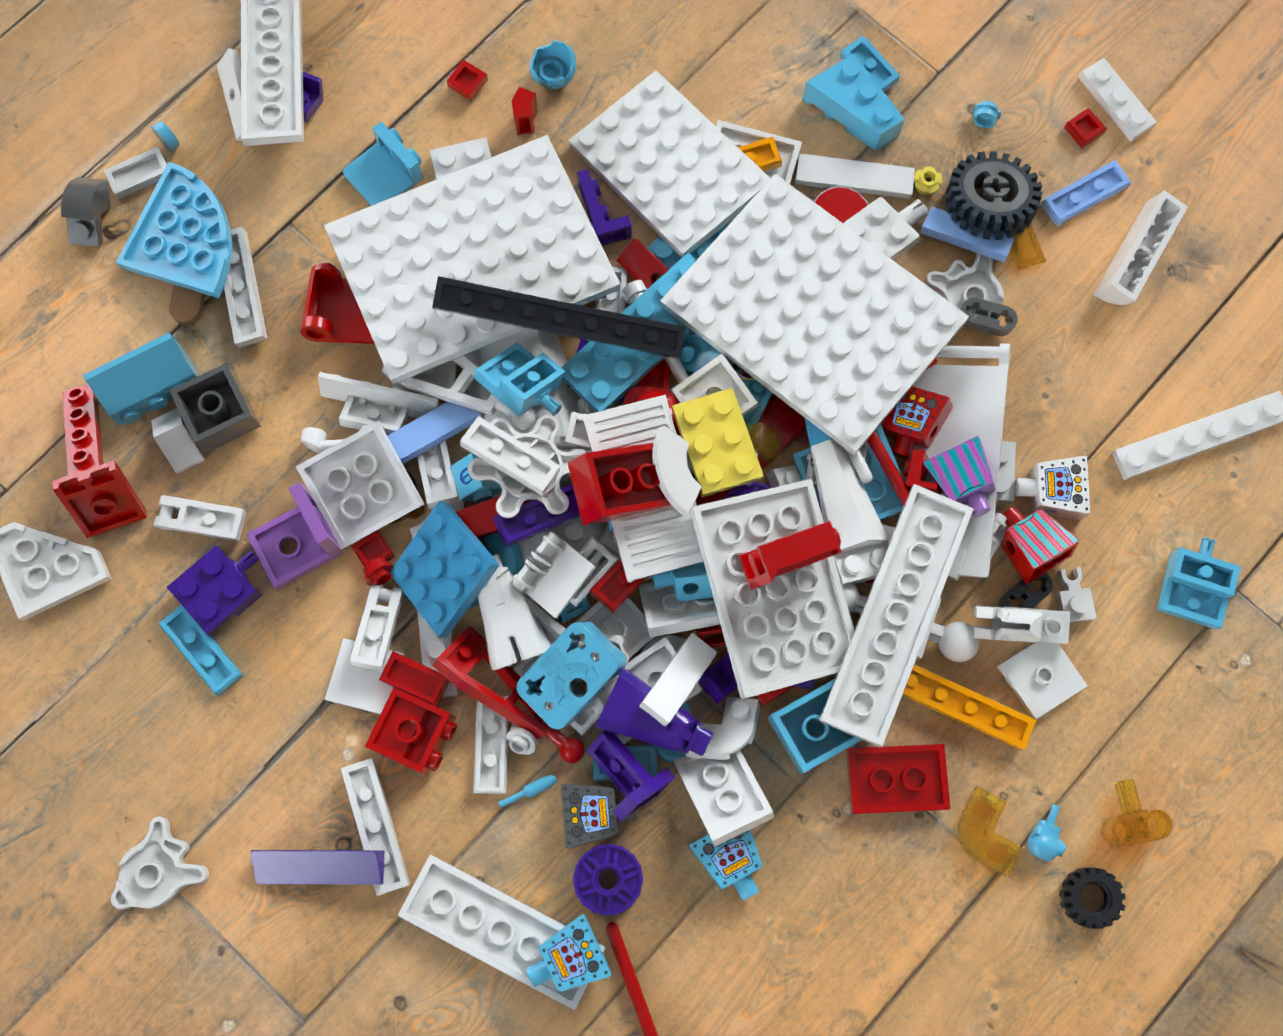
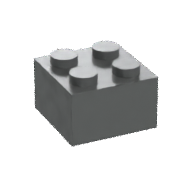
M227 363L169 390L194 444L204 453L261 427L236 374Z

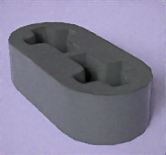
M969 298L960 308L962 312L969 316L963 326L996 336L1008 335L1012 332L1018 321L1017 314L1012 308L980 298ZM970 308L976 309V318L970 317ZM1000 316H1004L1005 322H1007L1004 327L1000 326V321L998 320Z

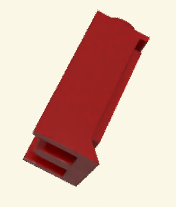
M831 521L760 545L757 549L741 554L738 557L750 590L771 583L774 577L842 553L840 548L841 539L838 531L832 527Z

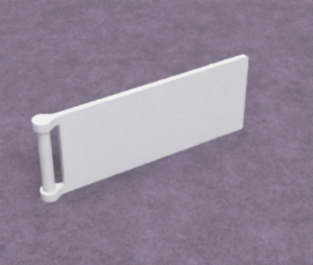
M1001 343L1000 347L945 346L936 358L999 359V366L933 365L925 370L913 387L948 396L953 408L931 446L923 448L913 445L912 450L925 451L930 459L979 436L985 450L996 490L985 496L991 510L980 517H973V515L970 517L959 546L967 549L959 576L988 578L990 574L1011 344ZM927 471L925 482L936 483ZM903 477L904 482L906 484L907 477Z

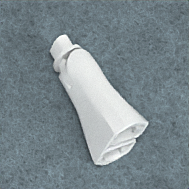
M499 554L493 557L500 566L478 594L489 663L492 671L517 663L521 659L526 660L543 654L551 646L522 592L512 585L515 579L510 571H506L508 567L502 566Z

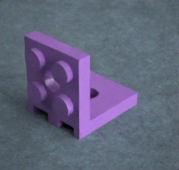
M300 482L288 488L298 507L246 534L276 590L344 554L311 494ZM289 539L296 540L298 544L296 551L290 555L283 554V543Z

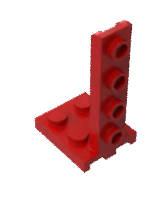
M88 384L62 392L68 476L53 480L52 490L86 538L146 519L147 511L116 461L104 464L97 397Z

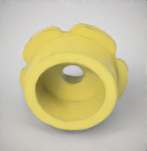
M924 167L923 170H918L914 175L915 189L922 195H931L937 192L940 188L939 185L943 182L942 175L939 172L937 173L933 167Z

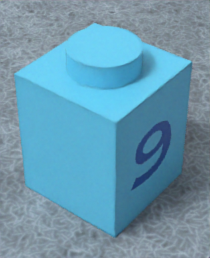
M470 453L451 465L450 469L460 500L479 504L491 500L492 496L501 491L502 488L495 481H476L469 476L468 465L470 461L479 458Z

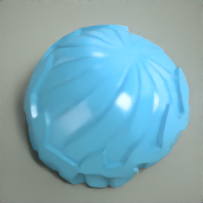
M553 40L551 44L541 48L538 47L535 50L534 56L530 61V74L536 83L548 89L565 87L575 75L576 55L571 46L566 45L564 42Z

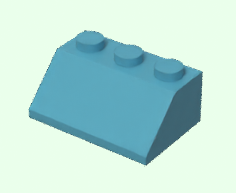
M170 332L83 375L109 417L119 425L133 423L140 418V415L150 410H158L165 407L168 401L173 399L169 391L170 389L199 376L188 353Z

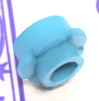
M983 101L974 106L972 112L973 121L979 127L991 128L1000 119L1001 111L998 110L995 103Z

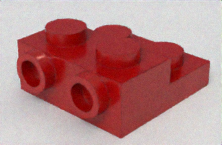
M393 687L364 747L428 776L430 770L435 772L442 762L443 753H440L444 741H451L455 735L457 724L454 723L456 716Z

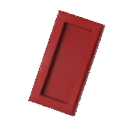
M392 651L379 678V681L436 707L439 706L450 683L440 672Z

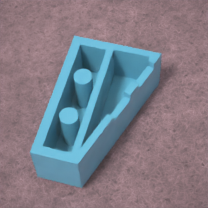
M854 53L806 82L802 100L808 105L812 103L825 112L824 116L828 119H835L846 127L848 133L874 151L899 137L905 121L904 117Z

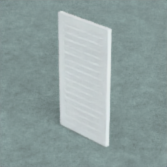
M666 395L582 416L592 452L654 443L656 433L663 425L676 433ZM696 500L694 501L692 507L697 506ZM673 506L611 520L626 579L629 583L634 580L704 562L690 512L682 515Z

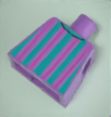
M979 436L923 462L930 476L938 483L947 498L974 508L972 512L973 517H980L991 510L985 496L994 492L996 488Z

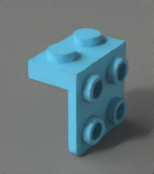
M382 121L372 128L377 143L343 169L345 178L371 206L409 191L424 179L420 167L422 160L412 148L407 150L402 144L403 140L394 128L389 130Z

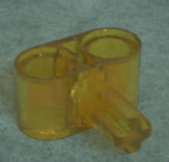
M1133 779L1115 783L1122 813L1106 819L1102 824L1101 834L1108 844L1112 846H1132L1161 840L1171 834L1173 822L1165 811L1141 808ZM1150 817H1153L1157 822L1155 833H1152L1147 826ZM1118 823H1122L1126 829V836L1123 840L1116 834Z

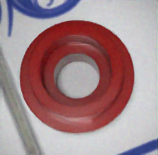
M383 557L371 560L363 568L365 582L368 585L373 583L375 585H383L387 583L392 577L390 571L394 566Z

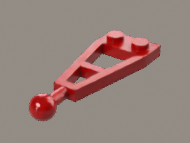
M470 625L432 664L437 671L457 688L519 728L529 731L538 740L545 735L559 747L560 756L565 762L577 763L583 758L585 747L579 739L567 738L558 729H552L518 694L516 687L521 677L512 667L506 666L494 670L512 690V693L506 700L468 676L469 672L482 658L490 665L486 639ZM518 699L536 719L514 706Z

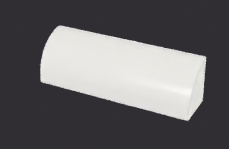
M1165 190L1147 201L1093 295L1105 302L1116 305H1128L1135 302L1188 206Z

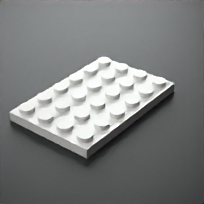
M654 71L568 140L570 147L681 257H684L687 253L691 254L735 218L771 179L658 71Z
M812 479L692 507L690 510L741 699L838 673L853 636L854 628L834 557L831 556L774 577L771 583L750 590L738 557L741 554L757 549L760 545L824 523Z

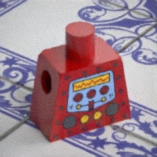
M913 386L888 414L884 422V430L888 437L896 439L892 448L894 456L908 459L913 445L923 448L931 446L952 411L953 405L948 396Z

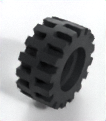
M1093 867L1076 869L1077 871L1069 873L1067 875L1068 879L1063 880L1061 884L1064 886L1063 891H1059V896L1063 899L1060 904L1062 908H1065V914L1068 918L1073 919V922L1077 925L1093 929L1109 927L1113 925L1114 920L1118 921L1121 915L1119 913L1124 911L1126 906L1122 904V900L1126 899L1125 893H1121L1120 889L1123 886L1115 880L1117 877L1112 873H1107V870ZM1090 883L1098 885L1104 894V904L1096 912L1087 911L1080 901L1082 888Z

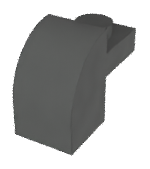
M77 177L66 185L61 202V217L67 218L69 244L97 247L103 244L101 214L110 209L108 180Z

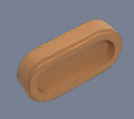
M174 285L169 305L171 316L181 325L196 323L202 315L206 294Z

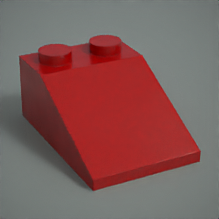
M653 443L587 452L567 463L583 526L672 506L658 485L660 481L656 466L653 465L652 461Z

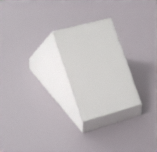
M178 408L151 420L153 437L177 474L205 461L200 448L194 444Z

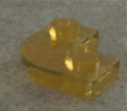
M976 786L959 819V841L971 858L1001 875L1009 877L1023 847L994 832L1007 802Z

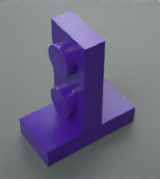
M588 169L577 172L578 188L587 216L601 245L605 246L632 238V225L629 216L626 215L609 220L605 204L600 206L598 200L601 192L597 179H591Z
M602 732L587 750L625 796L624 800L613 811L621 822L660 795L676 778L668 767L654 777H651L614 733Z

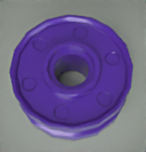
M614 844L595 846L584 853L576 864L573 877L575 893L582 905L593 913L605 916L620 914L630 908L641 893L643 884L641 865L635 855L623 846ZM607 869L613 870L618 877L617 885L611 889L604 888L599 880L602 871Z

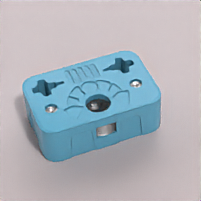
M582 621L573 623L519 679L516 687L517 692L552 729H561L575 722L579 715L605 690L607 685L621 673L622 669L626 666V657L592 622ZM584 634L583 642L585 645L577 647L581 640L579 635ZM544 679L539 687L541 691L538 692L536 689L539 685L537 681ZM582 680L587 683L585 687L587 691L581 692L579 689V681Z

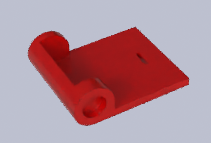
M322 262L314 265L310 272L300 334L314 342L375 344L347 278H342L341 272L331 263Z

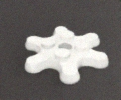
M552 415L541 416L537 420L535 428L529 433L515 431L506 419L496 418L490 422L492 425L560 465L559 473L543 496L481 458H475L470 461L468 473L472 479L476 481L492 480L501 486L502 494L496 503L498 514L503 518H513L519 513L523 502L530 499L542 502L546 509L554 515L564 513L569 506V499L561 491L559 482L563 476L570 474L567 463L584 453L580 451L563 452L555 446L554 438L560 428L557 418Z

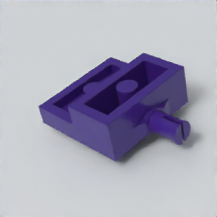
M216 545L169 584L167 588L205 633L211 635L234 614L239 616L262 596L249 581L246 571L259 561V558L250 550L238 562H235Z

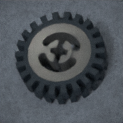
M983 151L978 152L976 158L971 154L967 156L966 161L961 160L957 168L955 167L952 171L945 193L946 210L948 214L953 213L952 221L956 223L962 220L959 228L965 231L969 226L972 227L970 235L975 237L978 231L984 232L982 239L989 240L991 233L995 234V240H1002L1004 233L1008 239L1013 238L1016 232L1018 234L1023 233L1025 228L1031 225L1043 193L1040 192L1042 188L1041 182H1037L1038 175L1036 172L1029 174L1031 167L1028 164L1019 167L1021 159L1016 157L1013 162L1008 161L1010 154L1003 153L1002 158L999 159L997 158V151H991L988 158H986ZM981 189L980 194L978 195L975 190ZM1007 196L1010 198V202H1005Z

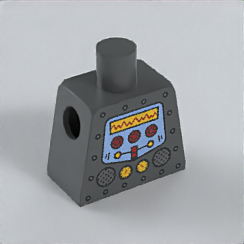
M561 784L566 848H574L618 836L617 822L621 821L613 811L622 801L615 802L614 788ZM636 812L623 821L637 820Z

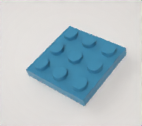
M439 501L390 573L438 637H448L500 565L449 503Z

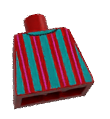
M1011 507L1003 513L1007 518L1005 524L1008 529L1002 538L1001 547L1026 585L1072 557L1080 542L1076 536L1043 510H1037L1027 517H1024L1015 507Z

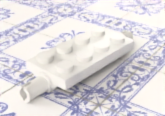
M880 196L843 224L886 256L895 260L919 242L920 235L911 226L927 216L928 210L924 204L918 207L921 201L916 199L911 205L898 213Z

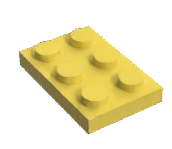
M733 388L672 405V412L680 436L689 443L687 456L694 477L702 486L700 489L701 497L763 478L764 475Z

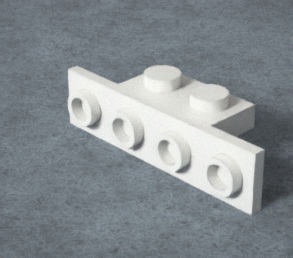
M320 372L318 375L320 395L322 397L346 402L339 417L340 426L360 430L364 425L380 422L385 433L389 435L405 426L408 416L419 418L439 407L438 398L425 394L420 395L398 388L372 384L367 381L344 378L335 374L331 375Z

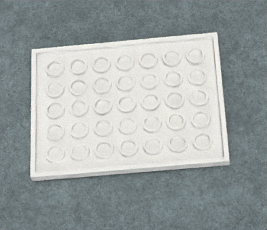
M548 135L324 225L392 384L527 329L432 309L438 276L581 306L621 289L620 282Z
M777 174L773 175L660 300V306L853 455L857 453L969 318L968 315Z

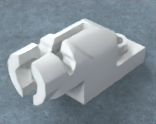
M975 606L973 616L976 618L992 619V623L990 626H972L974 628V638L1068 644L1071 612L1018 607Z

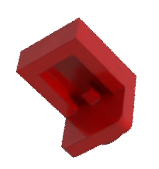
M913 449L911 459H906L904 466V477H907L906 486L910 491L911 487L915 484L941 495L942 490L938 483L925 482L927 469L923 462L929 459L926 452Z

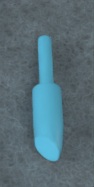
M554 775L542 777L523 786L524 790L498 803L502 808L525 796L530 798L556 784L557 778Z

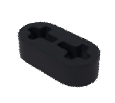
M1045 573L1027 585L1021 579L1000 598L998 607H1008L1010 605L1008 598L1013 601L1021 596L1024 601L1018 605V608L1033 609L1052 591L1053 582L1051 577ZM1041 580L1043 583L1040 587L1041 590L1038 589L1030 595L1027 590L1033 585V581Z

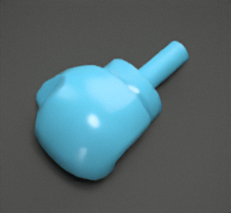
M1055 804L1051 806L1047 821L1039 820L1027 841L1030 853L1047 862L1053 860L1056 856H1062L1067 848L1065 843L1059 839L1061 828L1054 825L1060 809Z

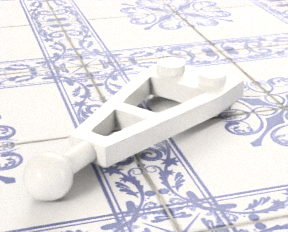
M463 355L453 359L463 371L450 389L416 379L419 374L398 382L407 389L492 416L499 410L511 417L514 426L520 430H528L536 422L537 417L533 408L521 416H517L492 393L487 401L465 395L464 392L473 381L477 367ZM384 366L381 371L384 376L389 378Z

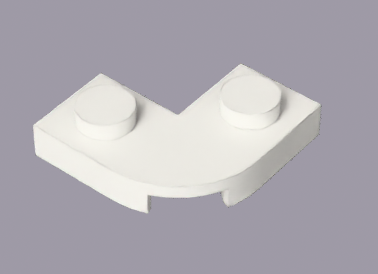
M727 697L722 725L701 724L702 728L713 732L704 755L699 756L689 751L686 756L727 760L731 759L730 754L738 752L747 743L751 744L756 732L760 710L759 700Z

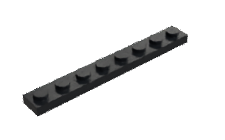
M440 276L437 278L432 309L676 359H679L681 356L686 327Z

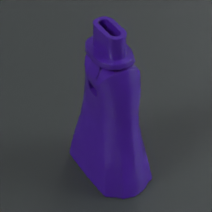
M623 668L595 728L641 740L668 750L682 753L684 750L686 754L691 751L699 756H703L713 732L702 728V723L700 721L697 722L695 717L681 707L669 724L666 726L662 725L639 707L652 687Z

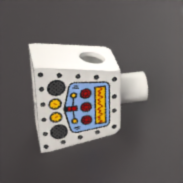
M1087 456L1037 463L1030 470V478L1015 479V496L1031 497L1032 512L1043 510L1049 516L1082 520L1090 514Z

